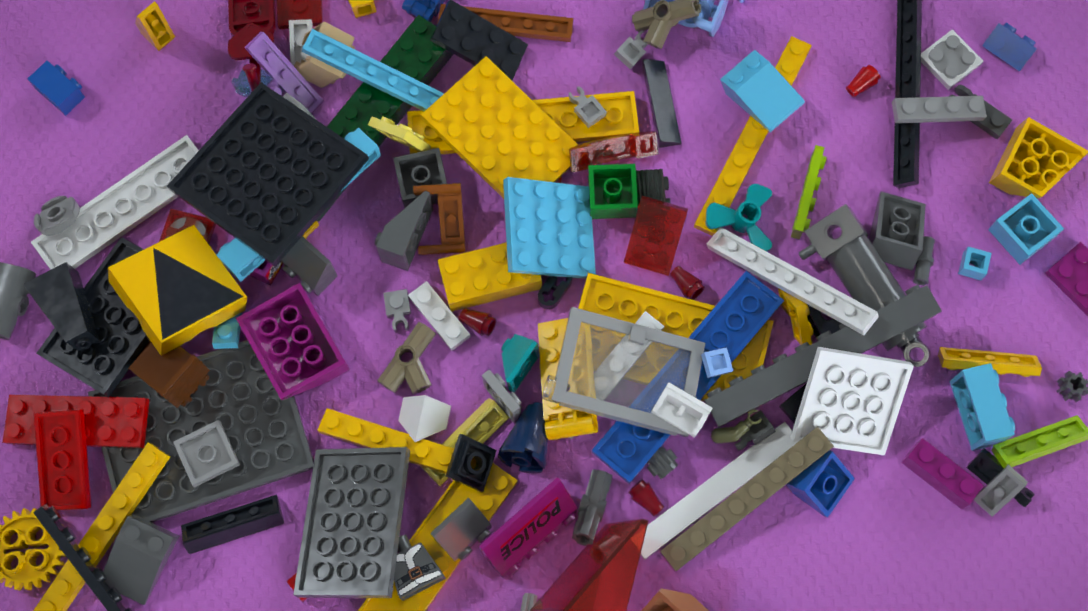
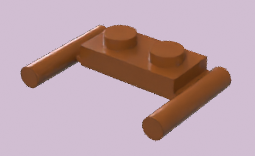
M461 183L413 186L414 195H421L424 191L430 192V194H438L441 233L440 245L418 246V254L466 252Z

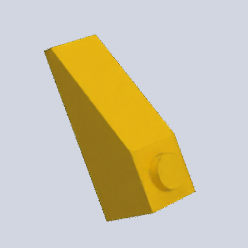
M155 1L137 15L135 21L137 28L158 51L175 38L173 31Z

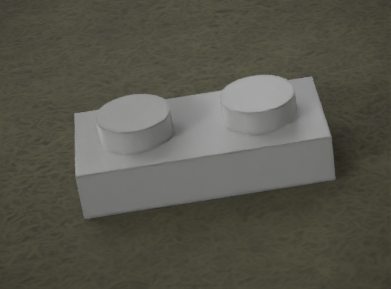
M1007 465L977 494L974 501L993 517L1027 485L1028 481L1010 465Z

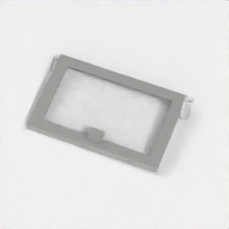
M571 307L556 376L548 375L542 399L558 403L560 406L662 433L688 437L689 434L651 413L668 382L696 398L702 365L701 354L704 353L705 343Z

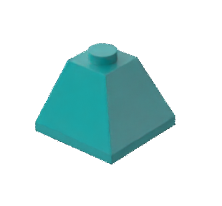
M514 334L512 339L508 338L501 348L503 351L501 354L509 391L514 393L540 356L539 346L536 341Z

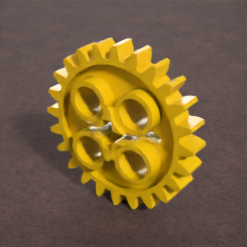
M23 508L21 515L19 512L12 511V519L3 516L5 524H0V583L5 582V587L11 588L14 585L15 590L21 591L24 586L25 590L30 591L34 584L35 587L41 588L42 580L48 583L51 582L49 576L51 573L58 575L57 565H65L60 559L61 557H66V555L33 513L37 510L36 508H33L31 513L28 509ZM42 529L43 536L40 540L36 541L35 535ZM17 533V541L11 544L10 539L12 535ZM29 545L32 547L49 545L47 549H28L25 553L20 551L5 553L9 549H27ZM43 554L44 561L41 565L37 566L36 559L39 555ZM18 558L19 563L17 567L12 569L11 562L13 559Z

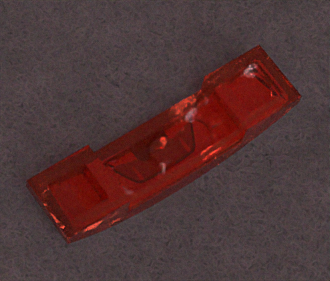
M647 131L615 135L574 146L569 149L571 172L587 170L588 165H597L630 157L639 159L658 155L657 132Z

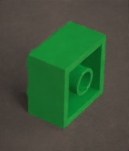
M588 165L589 204L592 219L636 218L638 210L636 165Z

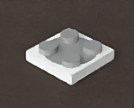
M953 29L921 53V63L947 90L951 89L983 63V60Z

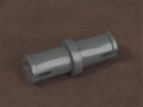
M923 237V251L916 262L913 283L924 286L929 283L930 267L934 263L932 254L935 239L932 237Z

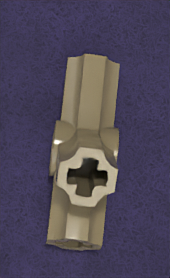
M660 0L653 7L636 11L632 15V23L638 32L648 30L643 42L662 49L671 27L677 25L681 20L699 16L701 4L699 0H675L671 2Z
M418 322L403 345L397 348L395 356L377 381L393 393L398 390L405 379L412 394L420 393L432 386L419 358L436 333L425 324ZM406 352L413 354L410 362H402L401 356Z

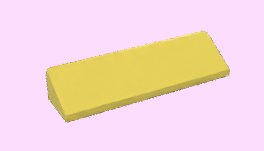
M488 398L441 445L455 449L459 434H463L483 444L509 419V416L494 400ZM420 466L439 486L448 479V477H445V473Z

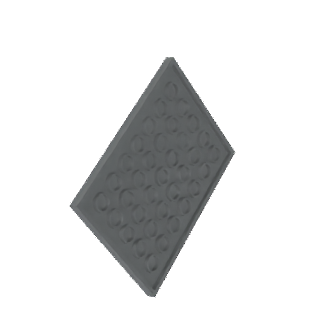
M248 340L240 342L238 348L219 349L197 356L210 370L207 373L210 378L206 381L204 387L199 385L197 387L198 390L190 395L192 401L188 402L185 407L180 405L176 408L138 376L120 381L110 397L150 399L144 447L149 442L171 456L132 515L155 522L313 469L314 460L295 396L284 400L280 399ZM96 390L88 392V396L106 397ZM219 420L240 465L197 487H193L173 442ZM102 447L113 493L144 448Z

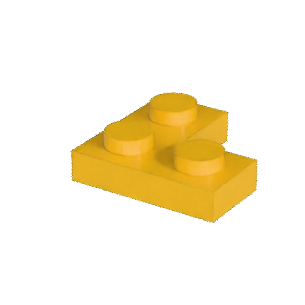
M778 288L779 297L784 300L781 307L791 318L794 338L800 345L806 342L812 345L811 335H813V329L807 318V315L810 314L808 305Z

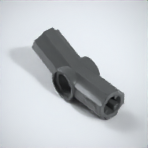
M592 469L586 493L583 494L577 513L578 519L572 539L580 545L593 544L598 524L602 521L607 504L605 500L613 475L602 470Z

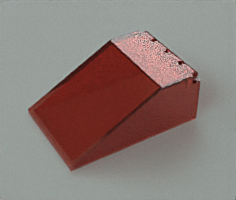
M637 519L605 524L596 534L593 544L587 545L530 611H627L649 521Z

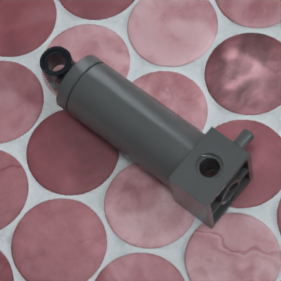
M843 205L805 230L811 245L799 252L801 259L805 260L817 252L822 259L829 262L853 299L869 308L874 307L877 311L885 307L883 302L897 296L899 300L906 296L868 239V233L848 205ZM840 227L842 230L841 236L833 239V230ZM924 322L882 343L887 351L895 346L900 348L905 360L911 362L914 367L924 365L930 358V350L923 344L918 332L927 327ZM918 347L923 350L924 357L921 361H915L911 358L910 352L913 348Z

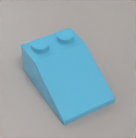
M756 50L752 51L720 79L726 95L769 132H772L805 103L804 99L776 68Z

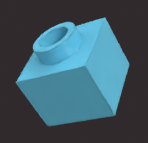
M968 246L963 252L958 274L982 280L987 275L992 253Z

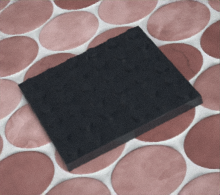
M261 82L173 178L167 187L175 195L276 267L369 160V157L362 150Z

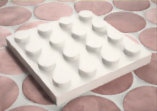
M818 347L790 438L793 442H799L816 427H819L833 444V448L885 455L914 365L908 361Z

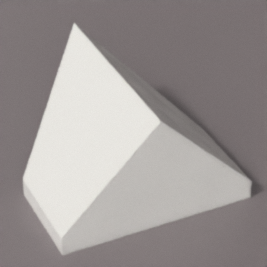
M426 395L403 397L398 421L413 441L417 442L447 429L451 405Z

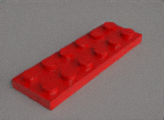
M9 395L2 443L36 445L34 412L84 409L86 445L88 447L144 448L150 399L134 397Z

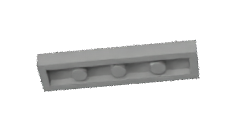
M983 96L895 98L892 101L895 123L983 121L987 117Z

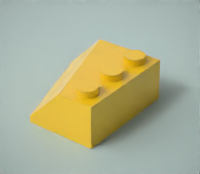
M1028 117L1016 127L989 183L1011 195L1027 197L1032 193L1036 198H1041L1088 154V150Z

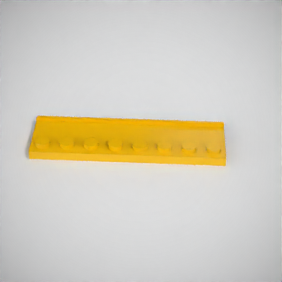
M474 457L471 459L470 463L472 469L476 467V460ZM494 463L492 464L483 492L453 480L409 540L411 546L422 543L446 579L404 601L399 598L394 582L392 598H367L358 611H426L461 562L460 559L455 562L434 540L431 532L468 498L490 522L518 483V480Z

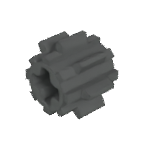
M1068 371L1065 373V378L1061 377L1057 380L1058 386H1060L1057 393L1063 395L1064 401L1071 398V400L1078 402L1081 400V395L1085 396L1088 394V387H1086L1088 380L1083 378L1081 372L1075 375V373Z
M661 447L649 460L647 469L654 477L658 475L662 479L678 466L675 461L677 456L671 449L667 451L664 447Z

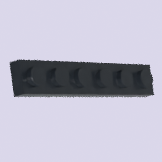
M47 504L34 511L35 516L106 610L132 611L130 608L126 609L120 602L122 600L120 593L114 587L110 589L105 582L107 577L99 567L95 569L90 562L92 557L84 547L79 548L74 541L76 536L68 526L64 528L59 521L61 516L53 506L48 507Z

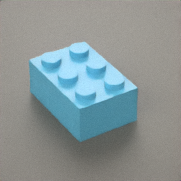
M991 363L964 369L949 381L972 451L991 447L1015 435V423L1008 415L1006 409L1007 400L1000 391L998 385L999 376L997 371L993 370Z

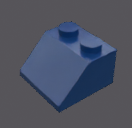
M829 450L787 483L786 486L795 496L828 518L855 478L833 451Z

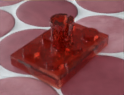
M642 196L624 263L669 276L688 208Z

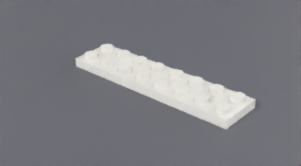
M187 135L82 206L76 221L70 227L55 235L46 236L42 234L31 241V243L50 270L65 262L76 269L178 198L177 195L168 189L167 185L199 150Z

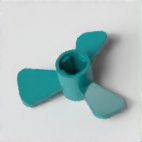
M759 184L750 185L747 189L745 202L737 210L718 203H711L706 209L705 223L707 228L712 230L731 225L737 232H747L751 244L766 252L772 248L771 240L755 224L761 217L760 207L772 196L771 189Z

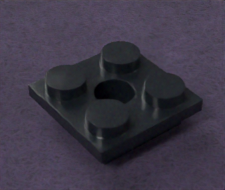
M459 434L445 477L483 492L497 450L463 434ZM473 457L476 460V467L474 469L471 468L470 464Z

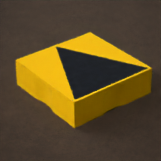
M195 225L108 267L109 283L126 307L138 318L142 330L161 356L192 340L200 332L218 326L246 311L247 296Z

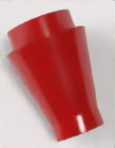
M872 65L863 66L846 87V90L855 98L858 94L878 84L881 76Z

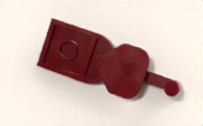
M228 0L229 29L232 38L228 41V53L234 60L249 59V64L244 65L242 69L246 73L251 91L253 92L261 83V66L244 47L260 32H264L274 43L273 33L276 28L275 1Z

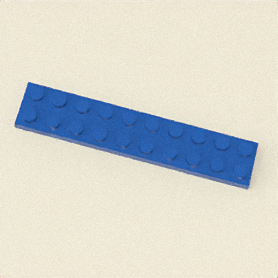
M745 271L689 336V339L704 342V352L727 348L732 364L782 305L784 300L748 271ZM678 349L629 408L651 413L668 382L684 391L691 352ZM703 360L696 392L698 400H701L721 377L719 375L707 378ZM616 421L591 450V453L630 484L671 435Z

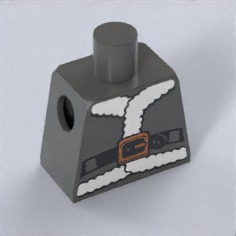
M407 535L399 537L394 576L398 596L404 601L446 579L422 543L411 546Z

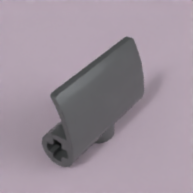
M0 262V338L10 340L18 316H23L29 306V298L27 296L29 292L25 288L24 283L34 279L37 274L29 269Z

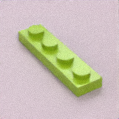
M815 145L791 233L792 238L800 239L802 233L809 228L811 219H807L808 211H813L816 198L812 196L814 190L818 191L821 182L818 172L819 169L823 170L827 157L823 156L825 147Z
M1076 415L995 444L991 451L1003 468L1007 465L1014 467L1088 440V427Z

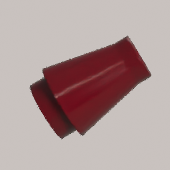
M677 266L670 273V276L674 279L685 298L694 300L703 292L705 287L702 285V280L687 272L681 266Z
M464 308L459 316V321L468 325L481 336H489L496 325V318H493L492 314Z
M643 479L628 491L632 496L630 499L650 512L653 517L664 508L650 483H646Z

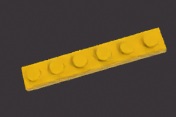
M326 408L318 427V432L364 448L407 447L410 450L409 462L445 474L454 452V448L426 439L414 442L407 433Z

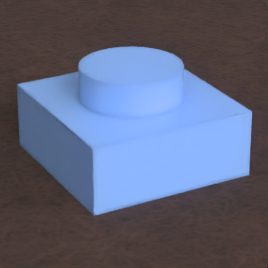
M727 348L701 354L707 378L733 372Z

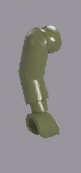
M751 410L748 413L747 419L741 420L734 427L715 428L711 432V439L718 444L738 441L749 431V427L761 423L762 419L756 422L750 419V415L758 412V410Z

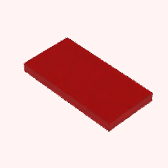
M84 409L34 412L41 506L47 504L48 507L53 506L56 510L91 508Z

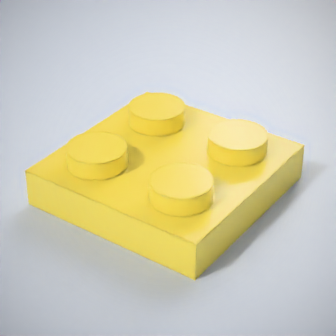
M382 116L381 120L371 117L368 123L370 127L391 140L420 152L427 151L431 147L423 141L424 136L413 132V129L401 123L398 126L394 121Z

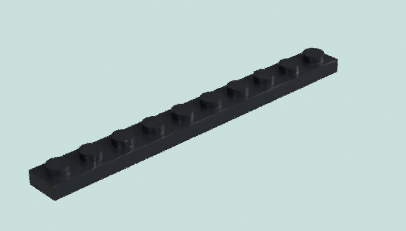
M897 0L895 98L920 97L922 0ZM895 123L893 186L896 188L919 184L920 123Z

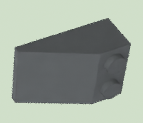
M424 191L388 222L382 232L377 234L375 245L383 263L406 271L409 270L433 212L430 192Z
M881 191L877 201L869 240L885 263L913 270L923 251L926 204Z
M137 515L127 516L114 542L103 571L107 577L105 582L110 589L114 587L121 595L146 605L179 535Z

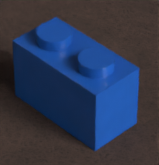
M47 60L27 79L40 94L66 116L85 98L80 91L82 86L73 77L69 80L65 76L67 73L58 64L53 66Z

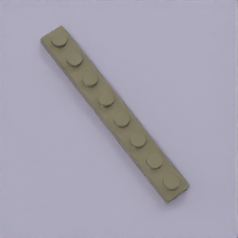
M816 427L660 552L674 570L678 571L834 447L819 427Z

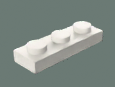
M427 281L408 295L409 299L451 351L471 337L470 333Z

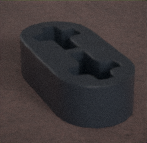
M549 276L538 292L539 305L544 309L555 308L571 286L572 277H566L567 282L562 281L557 287V277ZM554 290L553 301L548 300L545 302L543 295H549Z

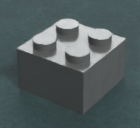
M439 148L393 158L404 208L420 196L414 195L413 186L447 184ZM430 194L432 205L437 204L438 194Z

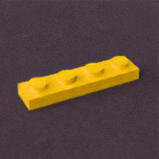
M939 347L938 352L941 366L949 370L968 369L990 363L993 370H996L1001 375L1011 373L1024 377L1031 375L1040 376L1042 370L1036 355Z

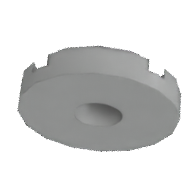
M55 197L41 207V213H37L34 217V225L43 235L58 234L76 221L80 207L73 197Z

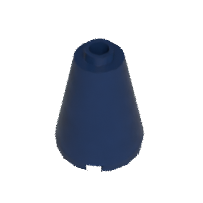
M534 402L526 406L500 447L498 458L505 465L512 467V464L520 466L519 471L532 474L541 473L543 468L545 469L548 438L545 432L546 421L543 418L542 403Z

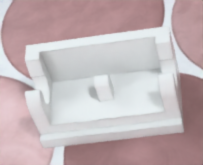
M668 382L651 413L695 438L710 414L712 407Z

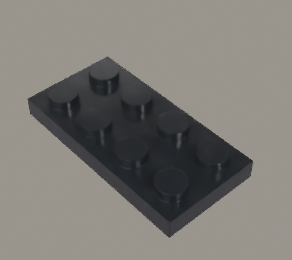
M453 0L447 2L430 41L474 66L487 56L511 80H513L528 46L527 43Z

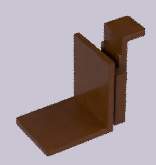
M151 341L146 344L137 359L128 368L176 408L180 405L185 407L188 402H191L192 397L190 395L198 390L197 387L199 385L204 387L206 381L210 378L207 375L210 370L194 354H189L179 346L161 356Z

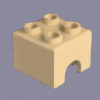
M326 22L313 28L355 49L352 46L354 37ZM311 30L305 34L302 45L305 44ZM306 56V62L302 59L301 63L296 61L294 65L305 80L321 88L330 83L334 84L337 79H343L346 73L312 56Z

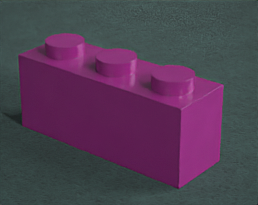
M923 438L912 447L901 462L960 509L970 505L984 486Z

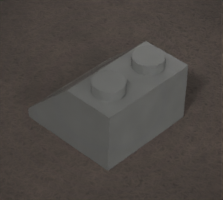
M303 236L281 260L284 264L282 269L292 279L296 276L301 281L300 284L306 292L310 293L313 291L317 296L337 277L331 261Z
M468 498L431 532V535L456 562L458 559L464 560L473 551L471 547L477 541L482 543L491 534L489 530L492 526L482 512Z

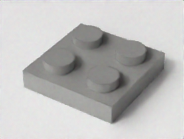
M489 369L482 375L484 387L509 416L511 421L516 423L521 416V401L514 392L509 394L503 378L498 373L494 375Z
M219 420L173 442L193 487H197L240 465Z

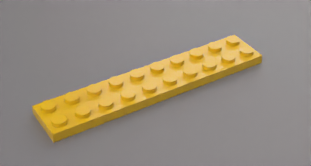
M634 91L594 94L593 96L607 111V114L589 128L574 112V108L577 105L573 104L569 97L532 100L575 142L605 140L639 134ZM407 111L408 127L413 129V132L425 137L423 141L431 146L429 150L439 148L440 155L456 153L420 118L424 111ZM410 148V154L420 152Z

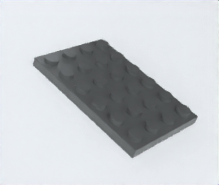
M407 447L316 450L294 596L297 598H392L410 450Z

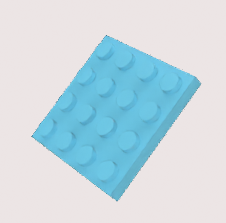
M513 177L503 179L508 272L587 279L588 273L596 275L589 186Z

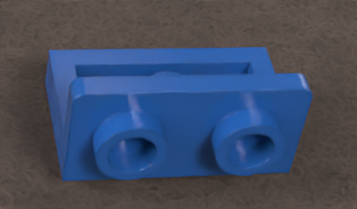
M1007 22L1004 25L998 23L982 46L1018 71H1021L1036 52L1037 48L1034 47L1036 42L1026 35L1023 38L1016 35L1017 29Z

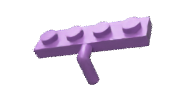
M260 32L244 47L273 79L267 85L270 89L281 95L282 89L285 94L288 93L304 105L310 113L323 101L264 32Z

